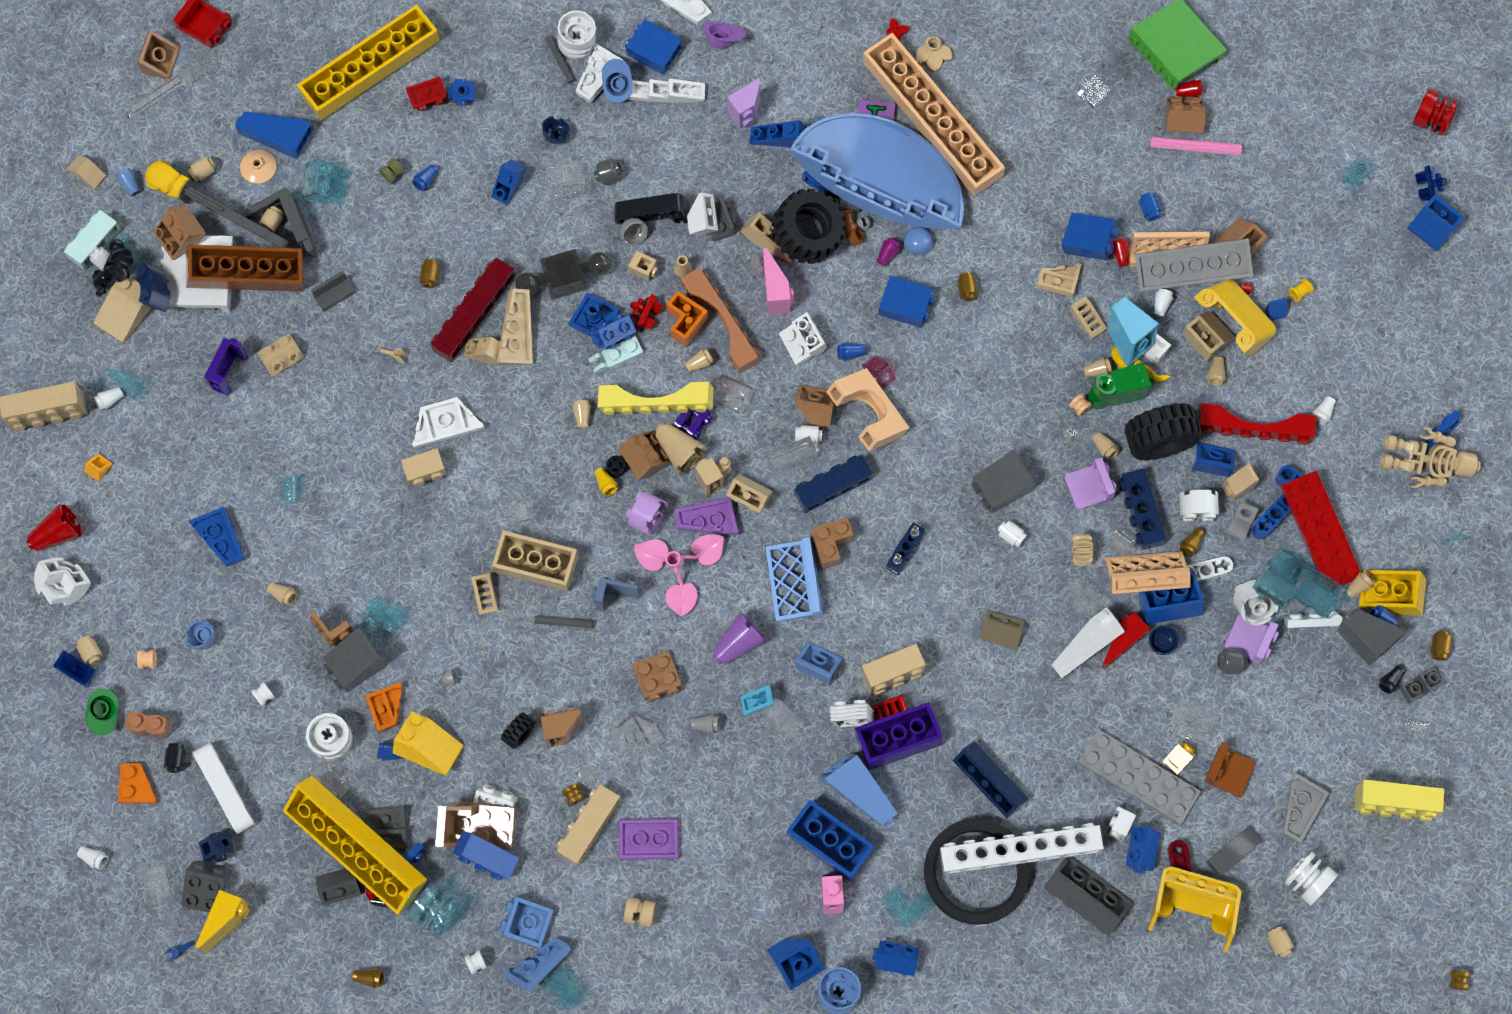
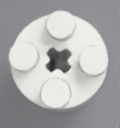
M1191 490L1189 495H1184V492L1179 493L1180 517L1183 518V522H1194L1196 518H1202V522H1213L1219 516L1217 491L1212 494L1211 490Z
M1262 579L1251 580L1235 588L1234 606L1243 620L1251 625H1262L1269 622L1274 612L1278 611V600Z

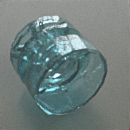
M433 882L417 898L408 916L419 925L428 919L425 929L428 931L432 930V934L437 937L454 921L462 903L457 899L453 901L454 897L452 895H448L442 900L445 891Z

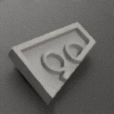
M1295 772L1292 777L1282 834L1301 844L1329 792Z

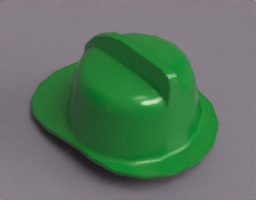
M98 689L89 696L86 724L94 734L107 735L116 727L119 705L118 699L112 691Z

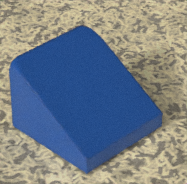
M1286 298L1268 302L1265 311L1271 321L1287 317Z

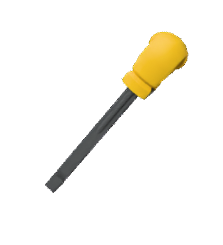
M157 160L147 168L145 182L150 189L159 190L168 196L178 198L185 204L194 200L278 248H287L289 244L287 240L197 191L198 185L174 170L168 162Z

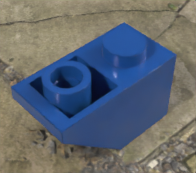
M512 159L502 164L491 197L507 205L522 183L527 167Z

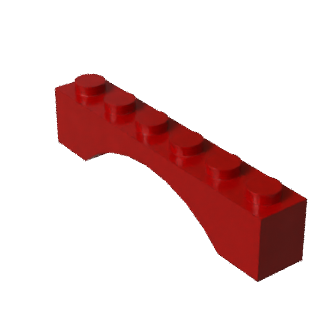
M1201 403L1198 411V421L1204 434L1217 432L1223 436L1235 434L1240 435L1242 438L1259 437L1260 440H1270L1272 438L1278 439L1279 442L1297 441L1298 444L1306 445L1311 443L1315 437L1316 415L1295 414L1280 422L1257 424L1235 417L1221 405Z

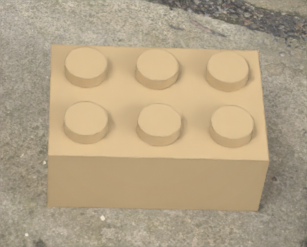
M914 644L863 665L861 676L870 696L873 694L879 696L884 694L886 689L890 687L896 689L903 686L907 680L916 681L920 679L922 674H924L926 664L917 644Z

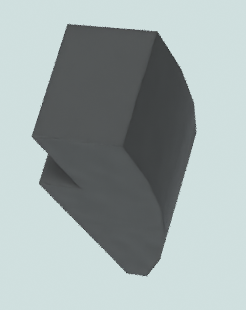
M1248 826L1213 855L1206 864L1220 878L1263 840Z

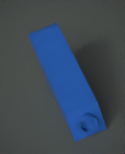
M245 111L241 117L237 118L235 123L238 134L295 159L300 155L314 130L309 120Z

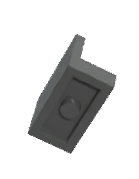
M343 271L311 289L315 300L323 312L356 293Z
M346 868L316 877L317 892L322 906L361 895L357 878Z

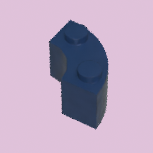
M143 262L136 278L140 284V297L138 301L166 313L171 290H168L167 282L170 281L169 277L163 269Z

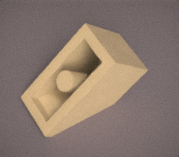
M1250 463L1227 478L1223 484L1227 497H1231L1233 501L1252 492L1259 481Z

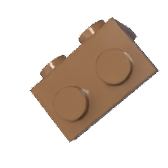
M313 610L309 611L312 615L309 619L319 633L321 632V635L330 647H336L353 632V629L346 620L330 632Z

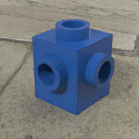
M455 79V82H451L450 87H447L448 98H451V103H456V106H465L467 102H474V81L466 82V79Z

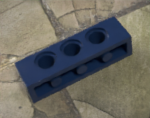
M1145 468L1123 473L1119 481V487L1126 496L1124 503L1126 509H1130L1131 516L1129 519L1131 526L1136 529L1135 540L1137 545H1140L1142 550L1164 545L1166 536ZM1138 489L1141 494L1134 495L1131 490ZM1137 507H1144L1146 512H1138ZM1147 524L1152 530L1145 531L1142 525Z

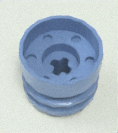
M835 967L828 970L821 977L818 985L817 1000L820 1007L828 1014L850 1013L856 1007L860 997V981L851 970L844 967ZM836 989H839V992L842 993L840 998L835 994Z

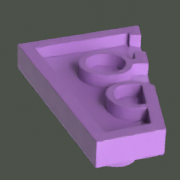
M730 497L674 509L678 530L738 535Z

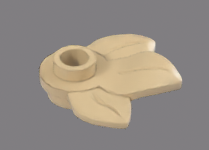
M935 36L926 39L924 46L918 48L916 52V62H926L927 66L933 71L941 68L943 60L952 59L950 48L942 45V41ZM935 44L937 47L932 48L930 45Z

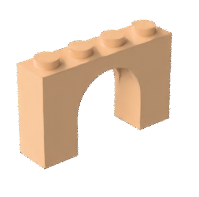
M867 368L834 381L826 391L836 406L852 400H860L869 404L875 410L878 422L867 426L859 435L860 440L869 452L902 438L909 429L905 420Z

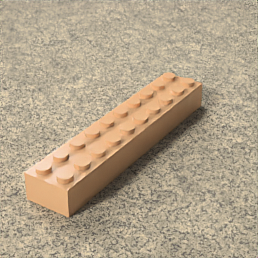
M893 33L863 52V64L927 141L942 154L954 173L974 197L1004 176V165Z

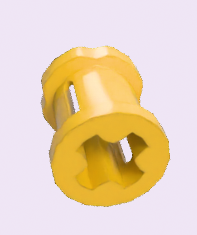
M1305 278L1297 286L1288 289L1290 296L1297 303L1301 301L1302 297L1314 291L1312 284Z

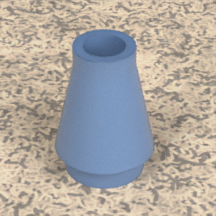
M124 168L117 173V180L131 196L141 192L133 170Z

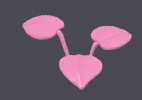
M710 534L697 538L691 545V551L695 556L680 555L676 551L669 552L667 545L663 541L656 539L635 544L634 550L638 561L645 569L659 571L663 566V562H665L674 570L679 585L671 586L666 592L665 599L667 605L679 616H685L694 608L698 599V593L693 584L687 583L683 585L679 574V569L684 564L683 559L695 560L698 558L699 562L703 565H714L722 556L724 537Z

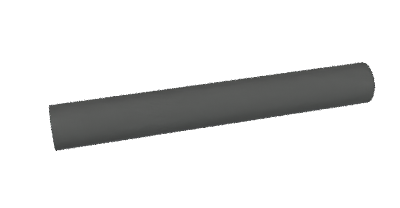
M547 36L545 40L569 84L575 82L552 36Z
M535 616L534 620L535 624L593 628V620Z

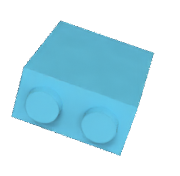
M1124 297L1111 306L1107 331L1123 362L1128 367L1153 347L1159 323Z

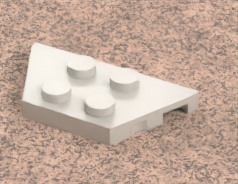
M458 397L420 407L419 421L416 425V434L412 445L414 449L483 430L484 425L464 406Z

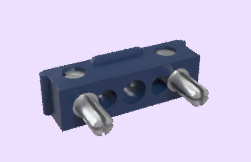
M914 522L911 524L887 562L886 569L899 575L906 562L910 561L918 548L917 544L926 532L924 528ZM908 546L910 549L904 550L902 547Z

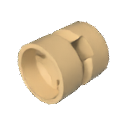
M628 897L623 922L633 925L639 922L640 926L651 928L656 910V902L645 900L642 903L638 898Z

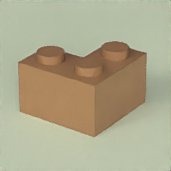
M848 518L811 528V537L821 570L840 565V555L837 546L853 542V532Z

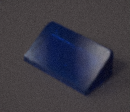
M64 650L53 665L54 668L87 688L90 686L96 672L95 669Z

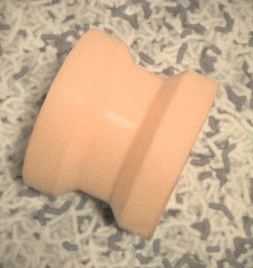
M1081 393L1071 401L1069 407L1077 411L1076 414L1081 417L1092 407L1093 403L1087 401L1085 395Z
M155 649L149 652L138 650V669H144L145 667L150 669L156 668L157 654Z

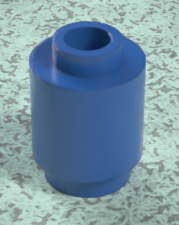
M1150 192L1141 195L1138 203L1144 218H1147L1149 222L1159 219L1162 216V209L1156 195Z
M1380 605L1373 607L1368 613L1395 626L1398 624L1395 614Z

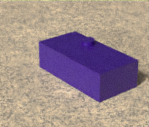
M929 702L855 728V736L869 771L943 745V736Z

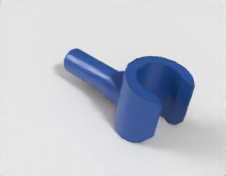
M190 941L177 948L170 947L165 951L164 955L168 952L172 953L173 957L168 960V962H172L179 953L193 946Z

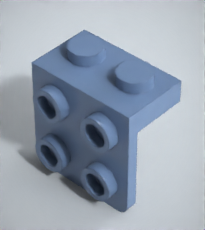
M612 577L599 578L598 587H594L592 593L596 610L604 611L608 593L632 598L639 597L638 586L634 582L627 580L618 582Z

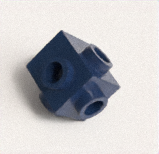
M215 832L199 842L203 861L215 860V862H222L227 860V856L234 853L230 834Z

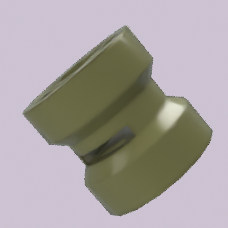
M392 158L388 161L387 166L379 169V172L391 184L405 170L396 159Z

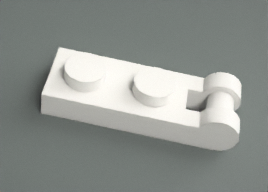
M1333 610L1328 612L1327 615H1321L1320 612H1310L1309 615L1303 616L1301 613H1290V616H1284V624L1288 628L1339 626L1343 621L1342 617Z

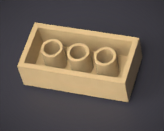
M75 382L0 397L1 417L11 430L22 431L25 427L30 426L41 427L44 423L49 422L60 423L63 419L68 418L79 419L82 415H87L84 394Z
M503 530L492 568L494 573L568 591L579 555L577 549Z

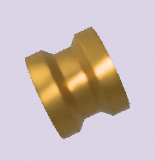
M579 783L562 790L563 796L567 798L566 803L568 807L574 806L586 799L585 795L580 791Z
M1450 971L1452 978L1449 983L1450 989L1470 990L1468 979L1471 978V973Z

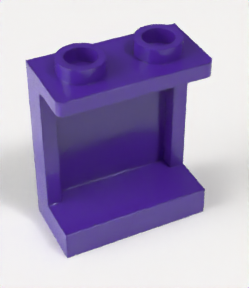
M223 338L204 376L212 390L229 396L231 388L225 378L235 358L240 357L244 360L248 358L241 342L234 338L230 340Z

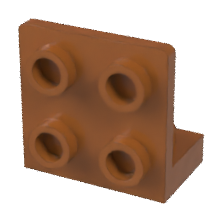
M1222 742L1217 749L1204 782L1237 797H1242L1255 766V761L1228 750L1230 745Z

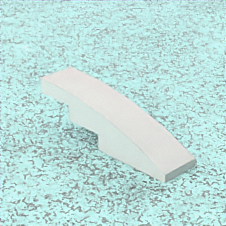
M670 78L668 82L652 79L649 82L632 80V93L628 100L646 102H702L705 100V83Z

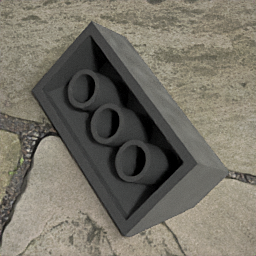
M1073 856L1066 857L1043 887L1051 895L1057 897L1067 907L1073 909L1083 919L1089 921L1099 931L1110 936L1134 903Z

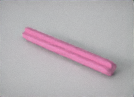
M1154 136L1150 139V147L1231 155H1241L1242 152L1241 144Z

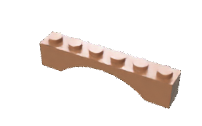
M699 267L680 278L681 286L688 297L710 308L723 322L730 339L729 360L737 372L741 374L758 364V356H760L755 346L751 347L748 341L750 339L745 331L742 332L740 330L737 318L730 315V308L725 301L722 302L719 298L720 293L715 286L712 287L709 283L711 280L708 274L702 272Z

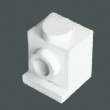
M1117 807L1114 812L1117 816L1113 815L1108 825L1112 827L1109 836L1120 840V838L1124 840L1136 815Z

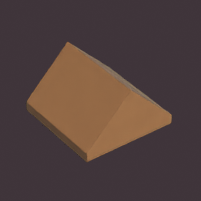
M148 30L137 60L142 74L169 79L180 47L157 33Z

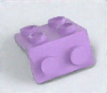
M1102 458L1095 459L1093 466L1065 475L1067 487L1078 510L1111 500L1115 495V491H1117L1114 480H1110L1109 466L1103 462Z
M1238 615L1224 647L1225 649H1239L1248 660L1260 664L1263 658L1267 660L1271 649L1268 647L1271 641L1275 642L1279 634L1276 631L1278 624L1270 622L1268 626L1264 624L1251 625L1249 622L1244 621L1241 615Z

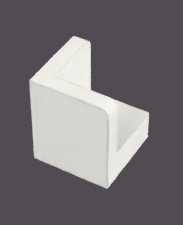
M1156 334L1153 347L1143 355L1157 365L1168 353L1171 344Z

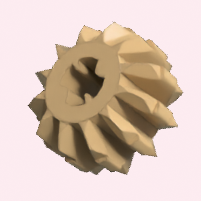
M1079 533L1073 535L1071 556L1074 565H1091L1093 561V543L1090 534Z

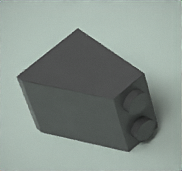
M1014 449L973 476V484L971 486L976 494H980L983 507L986 510L989 509L992 514L1031 493L1034 480Z
M1361 610L1355 613L1352 611L1343 618L1340 624L1341 627L1337 630L1369 666L1406 633L1404 629Z
M360 627L356 628L323 657L326 662L323 666L329 675L332 673L337 678L334 680L335 684L340 690L344 688L346 693L386 667Z

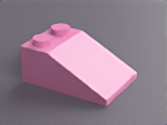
M763 248L768 314L790 313V306H794L793 288H789V281L768 249Z

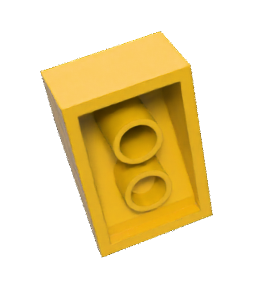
M1363 570V572L1366 571L1370 574L1375 583L1372 585V588L1360 594V608L1372 609L1380 605L1393 614L1423 615L1427 579L1421 571Z
M411 711L394 739L393 754L447 776L464 745L431 719Z
M219 890L195 947L207 954L242 922V919H246L250 910L248 908L249 904L240 897Z

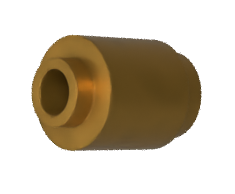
M426 259L421 264L419 283L423 287L433 288V286L438 284L440 270L438 261Z
M971 272L960 274L957 280L960 299L966 302L975 300L978 296L976 278Z
M1437 631L1436 634H1433L1430 652L1432 659L1437 661L1448 660L1451 654L1453 639L1448 632Z

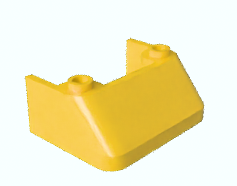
M1166 867L1159 881L1148 930L1152 931L1157 917H1169L1173 908L1212 919V929L1218 934L1225 935L1223 952L1227 953L1235 935L1241 890L1238 886L1175 867Z

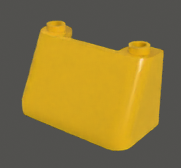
M1231 279L1223 280L1205 288L1194 297L1203 307L1218 306L1221 309L1224 307L1239 323L1243 330L1238 333L1236 343L1245 354L1253 356L1276 333L1274 323L1241 287Z

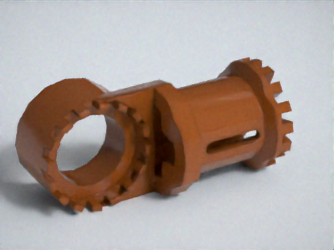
M850 209L848 211L843 210L845 215L843 221H846L844 231L847 233L849 243L856 246L864 241L863 233L857 227V224L854 223V211Z

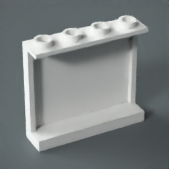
M205 235L198 245L236 246V242L233 236ZM162 246L164 258L160 261V267L169 277L170 281L167 282L168 290H171L168 307L221 308L222 312H230L232 289L186 288V253L176 260H172Z

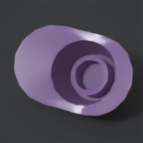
M708 22L703 26V31L707 35V43L715 48L728 47L732 42L740 41L746 36V31L736 25Z

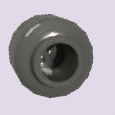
M612 158L597 163L596 171H594L596 180L598 182L601 181L604 185L619 181L621 174H623L620 163Z
M1224 649L1218 654L1217 667L1224 674L1239 675L1243 668L1247 667V657H1244L1243 652L1239 649Z

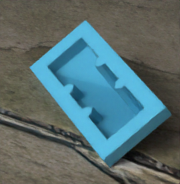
M770 685L740 697L744 716L773 705Z

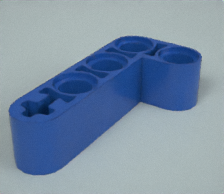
M1286 465L1281 467L1277 473L1276 482L1280 486L1302 477V475L1293 467ZM1281 474H1288L1290 479H1284ZM1284 494L1254 524L1252 534L1255 538L1265 539L1291 513L1289 506L1283 502L1285 499ZM1270 513H1277L1279 518H1273ZM1265 523L1268 524L1265 530H1259Z

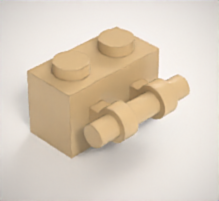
M723 457L719 465H716L714 460L710 458L699 461L697 466H695L696 479L707 497L724 488L723 477L731 472V462L727 457Z

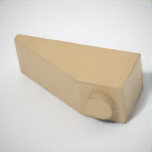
M760 212L750 217L740 232L757 246L767 248L770 253L790 263L792 259L788 258L789 254H783L780 251L782 249L781 246H777L775 243L776 236L772 235V229L774 228L771 225L772 223Z

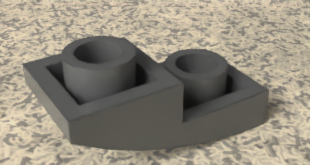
M1433 667L1400 685L1398 688L1408 704L1444 685L1445 682L1437 669Z

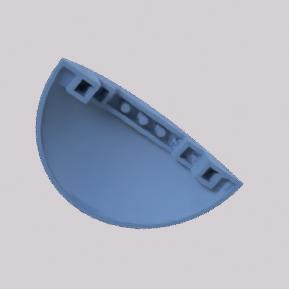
M847 113L833 115L807 127L797 137L790 149L792 156L816 181L846 202L866 212L894 222L932 229H960L964 202L961 187L953 169L930 142L900 123L869 114Z

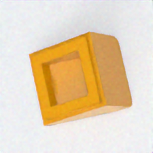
M98 453L85 463L84 472L96 481H100L113 463Z

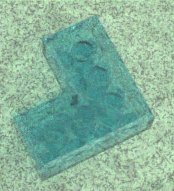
M1280 547L1271 557L1252 587L1258 595L1268 597L1278 607L1287 608L1292 599L1296 598L1301 605H1308L1314 609L1315 613L1327 618L1346 589L1345 586Z

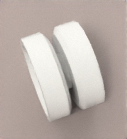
M325 713L315 717L306 729L308 746L317 757L323 760L335 761L341 759L349 752L352 746L353 735L351 729L341 717L335 714Z

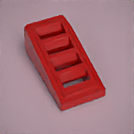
M903 695L870 706L873 710H876L878 719L883 718L880 708L884 709L886 717L891 716L887 707L891 705L893 714L899 713L895 703L899 704L901 709L899 712L908 710Z

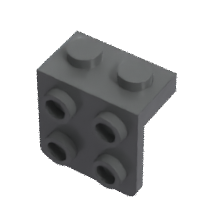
M193 861L185 870L181 905L185 908L210 913L218 891H224V884L231 876V869H227L222 865L213 866L203 861Z

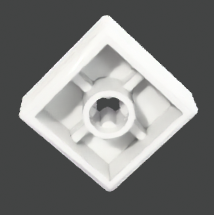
M865 700L853 701L854 704L847 705L846 702H835L834 706L829 707L831 709L830 720L838 728L862 726L873 722L874 710L869 704L865 703Z

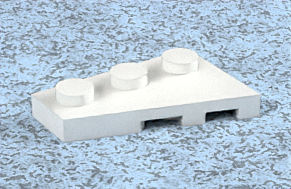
M597 43L593 47L594 51L588 59V66L585 72H583L576 88V94L589 103H592L603 90L602 68L604 64L612 59H621Z

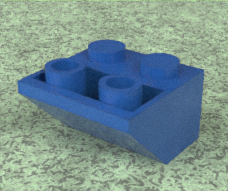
M1435 194L1407 229L1437 251L1461 225L1465 217Z

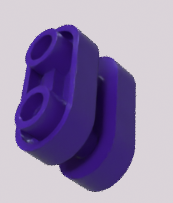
M688 410L686 413H680L673 426L697 440L702 433L700 431L704 425L707 426L712 419V416H710L711 411L697 412L695 410ZM692 416L696 417L690 426L687 425Z

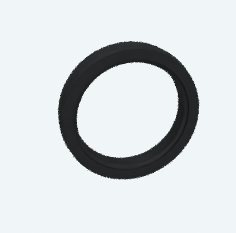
M962 820L944 829L931 843L924 862L925 884L933 902L950 918L972 925L989 924L1009 915L1022 901L1029 883V863L1016 864L1017 880L1015 888L1010 897L998 907L988 911L975 912L956 906L944 895L937 881L936 864L940 848L944 847L943 845L953 838L969 832H982L998 839H1003V836L1013 834L1004 826L990 820ZM1021 843L1016 845L1018 852H1025Z

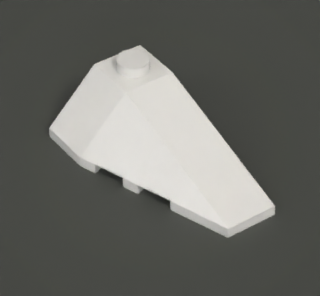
M1106 607L1089 619L1053 662L1052 666L1060 677L1063 678L1125 631Z

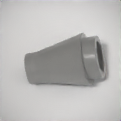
M711 714L692 718L691 729L715 734V732L720 731V717Z

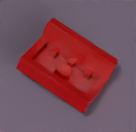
M440 76L405 88L412 108H417V111L428 108L427 104L432 102L435 105L445 102L444 98L448 97Z

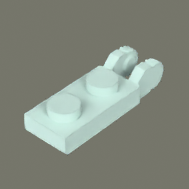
M636 336L611 349L603 350L601 353L591 356L588 360L593 364L605 359L606 363H602L593 369L595 373H600L617 367L644 353Z

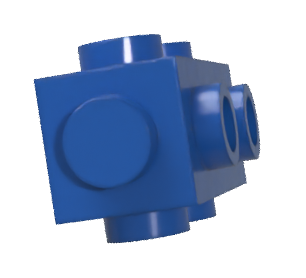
M620 313L611 317L612 321L608 323L604 321L595 325L596 329L590 331L593 343L598 348L608 350L615 347L616 342L619 340L624 342L632 338L631 334L637 331L629 315L622 316Z
M1149 827L1132 828L1126 866L1133 868V872L1145 874V871H1154L1160 832Z
M880 940L879 947H874L872 960H876L875 969L915 976L920 948Z

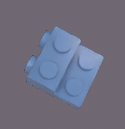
M513 897L512 900H508L505 911L508 912L506 919L501 920L498 928L501 931L500 936L541 948L553 909L519 897Z

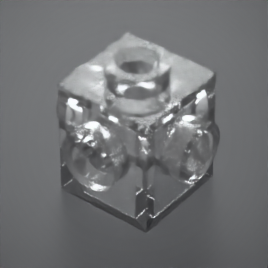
M1094 75L1090 80L1086 78L1081 83L1080 87L1082 89L1077 94L1084 102L1094 108L1111 89Z

